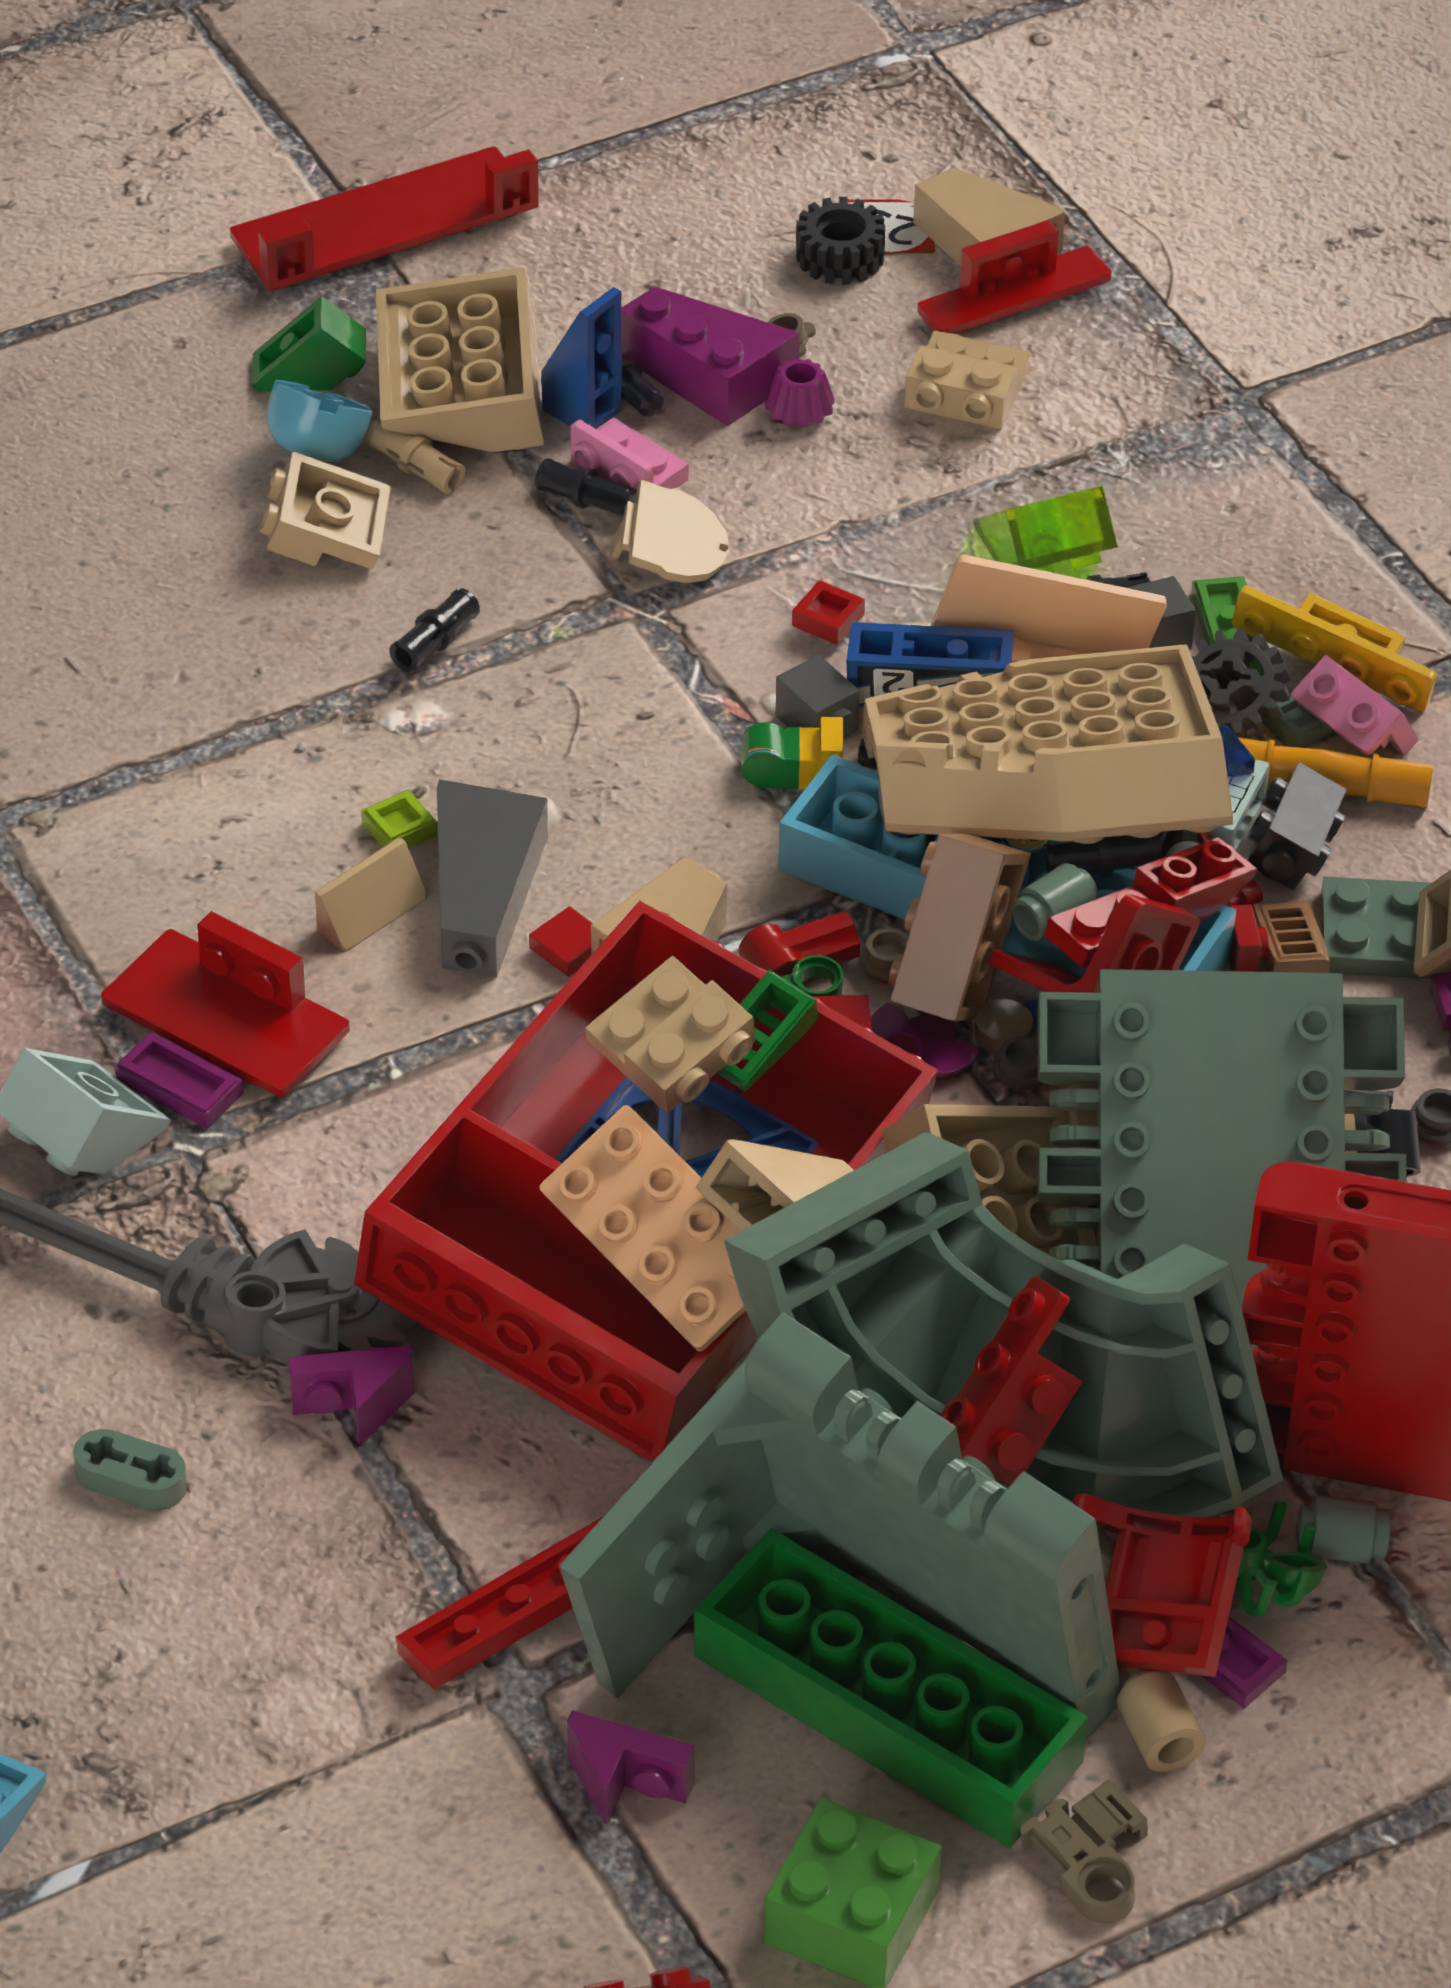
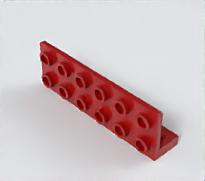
M488 147L230 227V238L269 291L289 287L298 282L333 273L349 266L378 259L397 251L423 245L429 241L461 231H468L480 225L538 208V159L530 149L504 157L497 147Z

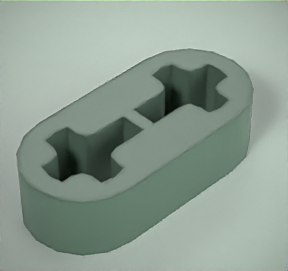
M108 1429L92 1430L82 1435L75 1443L73 1456L76 1477L82 1486L91 1491L154 1510L168 1509L178 1504L186 1494L187 1478L184 1459L178 1452L170 1448ZM105 1456H111V1457H113V1460H112V1459H104V1460H103V1458H104ZM91 1461H93V1462H100V1461H101V1463H100L99 1465H94V1464H92ZM161 1473H162V1474H168V1475H169V1478H168V1477H160V1478H159V1476L161 1475ZM159 1478L156 1483L148 1482V1479L156 1480Z

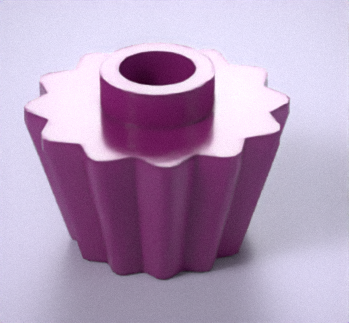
M795 358L793 361H785L783 366L778 367L767 391V400L765 402V409L772 412V419L782 420L786 426L797 424L806 428L811 423H823L825 416L833 414L832 405L835 402V397L826 373L821 369L820 364L813 363L810 359L801 360Z

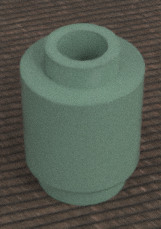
M1064 863L1019 892L1018 899L1011 905L1012 918L1019 931L1032 941H1038L1042 938L1048 939L1044 934L1049 917L1096 900L1097 887L1088 872L1072 864Z
M1313 1495L1310 1507H1299L1296 1522V1543L1300 1544L1307 1523H1313L1317 1526L1309 1554L1321 1559L1365 1564L1369 1563L1370 1558H1385L1390 1537L1389 1509L1376 1508L1374 1501Z

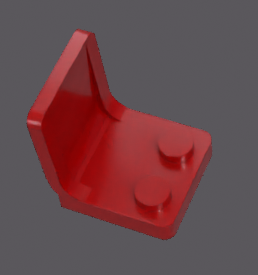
M1127 894L1109 914L1106 923L1107 929L1082 978L1054 964L993 949L987 963L1045 992L1093 993L1100 969L1178 971L1198 930L1199 919L1179 907Z

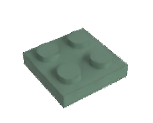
M1323 876L1321 888V932L1330 960L1329 973L1421 978L1414 973L1419 891L1431 883ZM1431 975L1423 978L1431 979Z

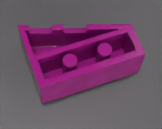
M656 286L622 307V358L626 361H634L641 367L644 373L726 426L731 425L766 402L767 391L778 367L783 366L785 361H793L795 358H799V332Z

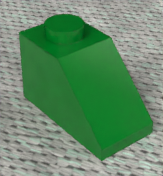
M320 296L252 353V387L258 391H272L275 380H285L310 386L309 390H332L345 378L354 377L363 368L367 358L366 328Z

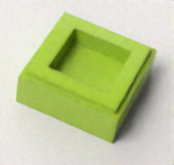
M409 789L361 810L362 825L382 848L399 837L406 842L409 849L438 836L436 819Z

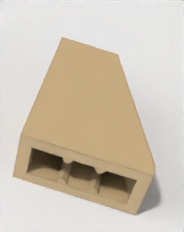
M952 168L915 184L913 223L960 266L962 248L1049 220L1059 231L1057 253L1062 252L1065 212L1058 206L958 168Z
M684 856L591 924V955L639 900L660 912L671 915L677 922L707 939L717 942L726 924L727 883L714 871L705 869L688 856Z
M731 1139L725 1142L695 1188L743 1231L854 1170L840 1159Z

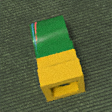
M821 717V728L788 727L786 729L768 722L756 723L748 727L743 733L741 744V771L743 777L754 786L763 788L806 789L831 755L843 758V717Z

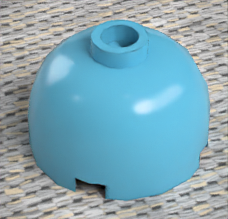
M275 380L268 403L267 423L269 432L278 445L290 451L291 454L294 451L324 462L344 460L350 457L361 445L373 413L370 410L371 408L327 391L324 394L309 390L310 386L285 380Z

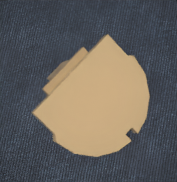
M641 479L637 486L636 503L628 501L625 506L624 519L612 540L610 558L618 560L622 551L626 550L629 551V564L658 573L662 579L692 583L706 581L720 571L728 555L726 551L729 547L727 532L716 514L700 500L677 488L668 489Z

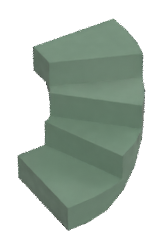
M924 1132L724 1240L739 1295L758 1339L784 1312L852 1358L858 1390L861 1391L863 1388H869L875 1391L887 1401L893 1413L900 1418L907 1413L916 1401L941 1416L947 1403L957 1396L973 1371L976 1357L981 1349L992 1341L1004 1322L1013 1298L1026 1287L1033 1276L1040 1278L1069 1296V1304L1038 1353L1083 1382L1026 1473L1071 1503H1073L1075 1495L1089 1494L1109 1502L1146 1511L1189 1517H1212L1240 1506L1283 1480L1230 1263L1187 1244L1178 1246L1140 1269L1119 1279L1073 1259L1057 1260L1030 1245L1000 1224L982 1204L969 1151L935 1135ZM995 1478V1481L1004 1486L1005 1488L1008 1489L1010 1487L1007 1484ZM1096 1525L1097 1527H1099V1528H1101V1529H1103V1530H1105V1531H1110V1530H1107V1529H1105V1528H1102V1527Z

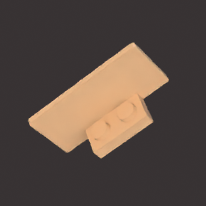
M962 554L956 559L930 626L1014 630L1011 661L1013 663L1027 659L1149 648L1167 605L1166 597L1162 595Z
M624 1105L540 1184V1190L697 1351H703L746 1311L738 1292L724 1240L742 1230L695 1188L701 1177L630 1106Z

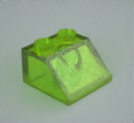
M1103 486L973 519L974 528L994 561L1054 573L1052 564L1070 560L1072 570L1103 562L1101 551L1118 547Z

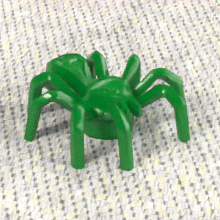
M1275 1501L1265 1534L1257 1527L1252 1526L1249 1542L1243 1548L1235 1587H1240L1242 1608L1251 1616H1262L1265 1614L1271 1601L1285 1608L1299 1604L1303 1600L1304 1595L1309 1594L1319 1585L1327 1568L1326 1563L1321 1558L1309 1554L1317 1526L1313 1523L1306 1524L1297 1552H1273L1268 1549L1278 1537L1287 1509L1285 1501ZM1255 1579L1262 1586L1257 1604H1254L1252 1581Z

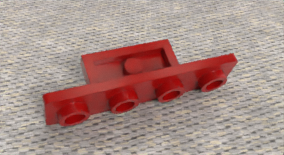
M1049 220L962 248L959 288L919 301L917 312L933 331L957 334L1110 282L1112 270L1089 246H1083L1057 255L1059 231Z
M1033 1276L1026 1287L1013 1298L1004 1322L992 1341L981 1349L976 1357L973 1371L957 1396L947 1403L941 1414L942 1418L956 1426L962 1459L965 1456L976 1458L991 1471L995 1478L1008 1486H1011L1023 1471H1027L1083 1382L1038 1353L1069 1304L1070 1297L1036 1276Z

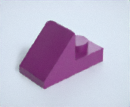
M411 1345L288 1357L293 1415L309 1413L326 1414L333 1411L354 1409L358 1444L366 1442L414 1394Z
M571 1710L567 1720L568 1760L605 1824L610 1822L624 1786L636 1789L651 1798H668L687 1803L694 1786L695 1745Z

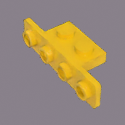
M1244 585L1238 593L1232 619V625L1235 628L1244 629L1252 637L1261 634L1266 642L1314 664H1317L1327 655L1373 691L1390 698L1398 704L1405 705L1421 713L1425 712L1431 700L1437 673L1399 655L1403 649L1406 636L1310 592L1299 609L1247 585Z

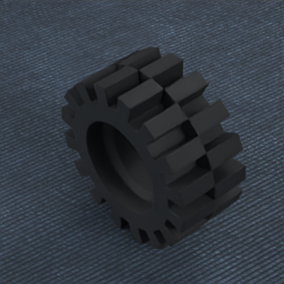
M839 196V203H832L831 197L822 199V207L816 202L808 205V212L802 210L796 224V260L800 262V268L803 272L810 270V277L815 280L824 275L825 283L834 284L835 278H842V285L851 284V277H856L858 282L867 280V272L874 276L878 272L879 266H882L884 263L886 224H884L883 215H877V208L873 205H869L864 209V201L857 198L853 204H848V197Z

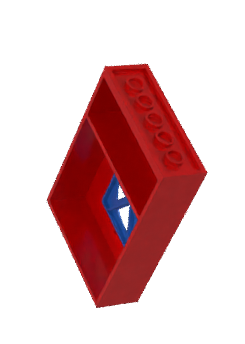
M639 900L365 1210L354 1284L613 1440L653 1462L716 1393L714 1388L757 1339L756 1332L747 1311H745L705 1350L697 1351L541 1192L540 1184L622 1106L628 1105L634 1108L654 1103L652 1099L586 1040V1026L672 955L705 985L713 980L739 1005L767 973V970L758 968L725 949L720 943L707 939L677 922L671 915L660 912ZM815 998L817 1000L819 1018L806 1034L748 1090L740 1089L716 1073L709 1079L704 1091L696 1099L688 1102L708 1107L733 1120L751 1137L744 1140L745 1142L840 1159L855 1170L887 1153L882 1133L883 1129L920 1106L930 1103L938 1069L924 1062L919 1056L908 1053L876 1035L868 1027L857 1024L825 1006L820 1000ZM774 1007L767 1011L781 1021L786 1017L785 1014ZM759 1021L754 1024L756 1029L769 1037L774 1032ZM753 1042L751 1050L757 1052L761 1046ZM742 1059L735 1066L742 1070L748 1062ZM683 1102L668 1114L658 1106L657 1134L680 1156ZM721 1149L686 1160L685 1162L702 1178Z

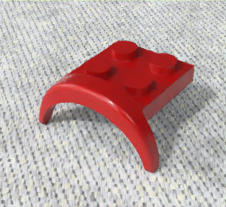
M1089 1494L1075 1495L1072 1504L1094 1517L1096 1525L1118 1534L1106 1584L1117 1667L1216 1677L1243 1548L1249 1542L1252 1528V1518L1248 1511L1243 1507L1237 1506L1234 1515L1189 1517L1132 1508Z

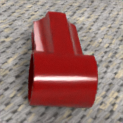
M844 911L783 931L777 924L760 925L745 935L740 942L738 953L739 957L758 968H763L767 971L771 970L782 977L792 974L797 962L807 956H826L838 964L860 957L861 942L857 936L854 922Z

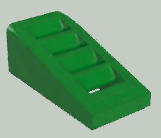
M771 970L767 971L741 1002L740 1006L753 1016L754 1024L759 1021L774 1032L769 1037L754 1027V1042L760 1045L761 1048L757 1052L750 1049L743 1058L748 1063L742 1070L735 1065H725L717 1072V1074L744 1091L748 1090L797 1043L819 1018L817 1000ZM774 1007L785 1014L786 1017L781 1021L767 1011Z

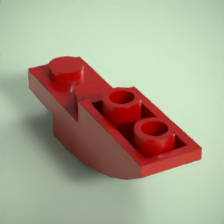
M1216 837L1137 867L1133 884L1130 887L1049 917L1044 936L1080 967L1085 968L1089 966L1107 929L1106 923L1109 914L1125 895L1131 894L1179 907L1197 917L1199 924H1201L1243 889L1254 878L1257 868L1237 853L1231 845Z

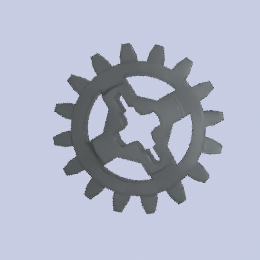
M1239 628L1233 640H1227L1222 630H1219L1215 634V643L1210 646L1201 639L1195 641L1199 653L1195 657L1192 656L1209 704L1212 706V712L1221 735L1229 736V734H1235L1238 738L1247 739V730L1252 728L1259 734L1264 735L1267 731L1263 721L1267 717L1280 720L1282 717L1276 702L1290 700V693L1285 683L1289 682L1291 677L1285 664H1282L1284 661L1277 647L1269 648L1264 636L1258 634L1249 642L1244 629ZM1250 662L1261 667L1264 671V676H1260L1257 669H1251Z

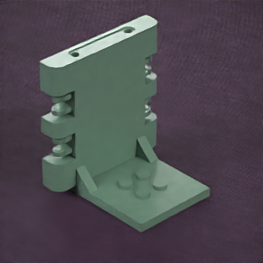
M1100 969L1093 993L1040 992L1038 996V1080L1051 1085L1096 1086V1089L1068 1088L1050 1092V1106L1060 1110H1096V1126L1066 1124L1050 1129V1143L1059 1146L1096 1147V1149L1039 1148L1038 1201L1053 1205L1096 1206V1208H1061L1050 1211V1225L1060 1229H1096V1246L1062 1244L1050 1248V1256L1057 1260L1073 1259L1086 1266H1096V1270L1119 1279L1140 1269L1178 1246L1187 1244L1231 1264L1242 1308L1248 1281L1255 1274L1264 1271L1268 1267L1265 1263L1247 1260L1254 1204L1260 1178L1267 1168L1276 1163L1292 1161L1407 1182L1406 1154L1345 1153V1151H1379L1390 1148V1134L1375 1129L1345 1130V1114L1379 1115L1389 1111V1097L1374 1093H1344V1090H1385L1402 1084L1405 1079L1404 998L1343 997V973ZM1250 1344L1251 1350L1253 1351L1256 1345Z
M784 1312L761 1335L744 1362L559 1566L598 1685L616 1698L625 1691L695 1612L700 1603L770 1528L798 1545L806 1546L854 1578H858L866 1573L907 1601L911 1612L958 1640L967 1642L990 1659L1088 1716L1086 1737L1093 1734L1117 1707V1696L1121 1691L1096 1519L1024 1471L1008 1489L995 1481L991 1471L979 1460L971 1456H965L962 1459L955 1425L918 1401L900 1418L893 1413L887 1401L875 1391L869 1388H863L859 1391L852 1358Z

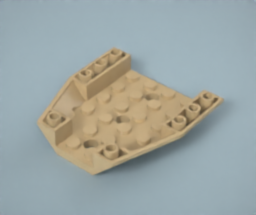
M1187 644L1021 660L1007 664L1004 671L982 677L979 673L972 672L961 675L956 684L940 688L923 684L867 698L864 701L863 739L868 758H875L877 763L879 804L886 832H899L908 835L918 833L971 834L977 837L1053 841L1073 840L1078 843L1089 844L1110 836L1130 835L1136 838H1150L1162 831L1186 829L1191 832L1204 833L1214 830L1217 826L1233 825L1222 736Z

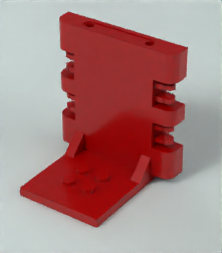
M1292 1161L1280 1162L1270 1166L1260 1178L1254 1204L1247 1258L1249 1261L1265 1263L1268 1267L1264 1271L1255 1274L1248 1281L1241 1309L1249 1342L1256 1345L1252 1354L1276 1452L1285 1454L1283 1470L1451 1501V1190Z

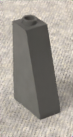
M440 779L437 785L442 968L497 978L548 839L547 798Z

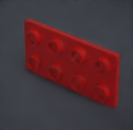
M210 911L197 924L198 942L173 929L166 930L101 992V1002L104 1006L277 1097H285L350 1031L348 1019L305 997L303 957L213 911Z

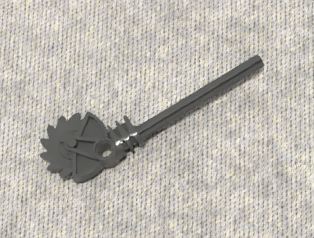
M0 1189V1224L157 1290L161 1294V1305L165 1309L174 1313L185 1311L186 1317L195 1322L205 1319L206 1326L223 1333L227 1346L238 1354L262 1356L272 1353L279 1359L289 1363L288 1357L372 1349V1347L404 1346L407 1337L403 1331L420 1324L354 1284L358 1251L340 1239L328 1237L325 1240V1249H321L315 1246L308 1232L304 1229L275 1241L254 1261V1258L249 1254H240L235 1257V1251L230 1246H221L216 1249L213 1239L199 1236L176 1260H169Z

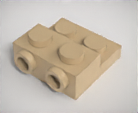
M934 330L927 346L920 345L905 376L904 408L1002 430L1030 369L1031 352L1003 344H993L962 337L958 334H948Z
M293 451L284 470L275 468L270 478L266 498L274 500L275 504L268 503L261 520L259 533L268 535L267 550L315 567L322 553H326L344 561L373 569L380 555L391 486Z
M673 955L585 1027L586 1040L667 1114L681 1102L688 1103L696 1099L704 1091L712 1076L725 1065L732 1066L740 1062L748 1054L755 1041L753 1016L713 980L705 985Z

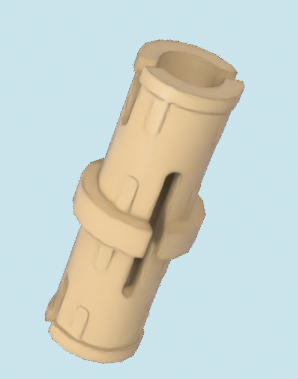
M380 417L379 420L375 419L369 426L365 437L366 444L397 462L398 468L405 474L410 476L416 474L448 495L451 494L452 490H457L465 476L464 465L440 453L432 447L431 440L419 434L413 436L382 429Z

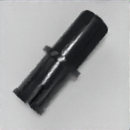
M622 358V398L643 416H653L657 409L663 407L664 398L660 395V391L642 376V370L634 361H625Z
M546 458L539 465L535 476V484L538 485L536 487L537 490L568 498L573 501L576 507L582 509L591 505L618 515H624L627 502L635 503L637 492L634 488L599 477L597 471L589 467L581 470Z

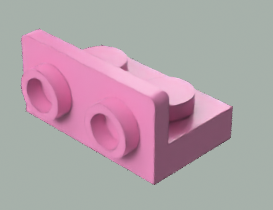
M614 417L597 429L582 420H578L571 425V463L581 470L588 467L595 469L599 477L632 487L636 492L641 479L668 489L677 488L689 479V464Z
M1327 655L1316 664L1291 693L1293 699L1365 755H1371L1378 747L1384 749L1389 744L1405 756L1419 741L1403 712Z

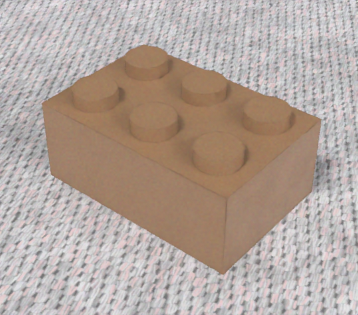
M939 834L937 843L931 842L928 845L921 864V874L927 876L920 898L915 897L912 900L905 918V930L910 931L905 952H899L896 955L889 973L888 984L894 987L890 1001L954 1022L976 1019L978 1011L988 1001L997 967L987 963L993 949L1003 951L1012 920L1011 905L1018 899L1031 853L971 834Z

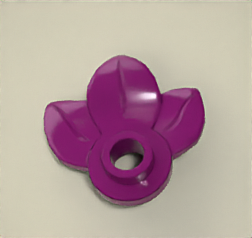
M885 1003L871 1016L872 1031L876 1035L908 1053L919 1056L924 1062L938 1069L937 1077L957 1075L968 1069L978 1057V1047L969 1043L954 1041V1021L929 1013L908 1019L903 1011L891 1003Z

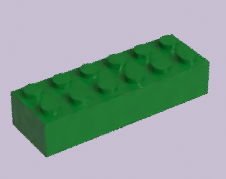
M772 1528L766 1532L695 1609L694 1656L1009 1849L1021 1837V1825L1033 1816L1037 1818L1083 1763L1088 1716Z

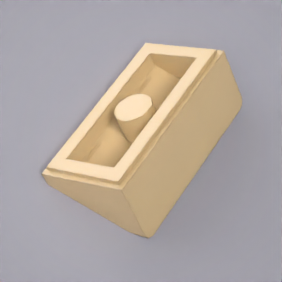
M402 838L395 839L315 891L317 932L341 951L350 950L425 901L426 891L408 846Z

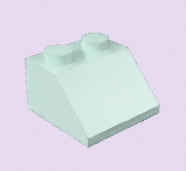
M24 1048L0 1091V1115L10 1122L7 1130L13 1136L28 1144L42 1147L49 1153L46 1157L49 1164L72 1176H77L79 1171L106 1174L164 1132L171 1122L167 1116L93 1060Z

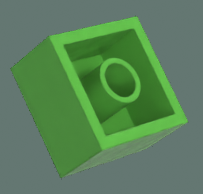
M820 1797L764 1898L763 1943L872 1988H887L938 1892L942 1845Z

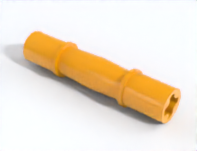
M1221 735L1224 754L1270 763L1267 789L1269 788V783L1272 784L1277 776L1286 780L1297 763L1300 762L1346 788L1347 790L1344 795L1367 797V803H1372L1373 800L1424 808L1428 806L1434 764L1379 757V754H1373V759L1325 749L1275 745V740L1272 739L1267 742Z

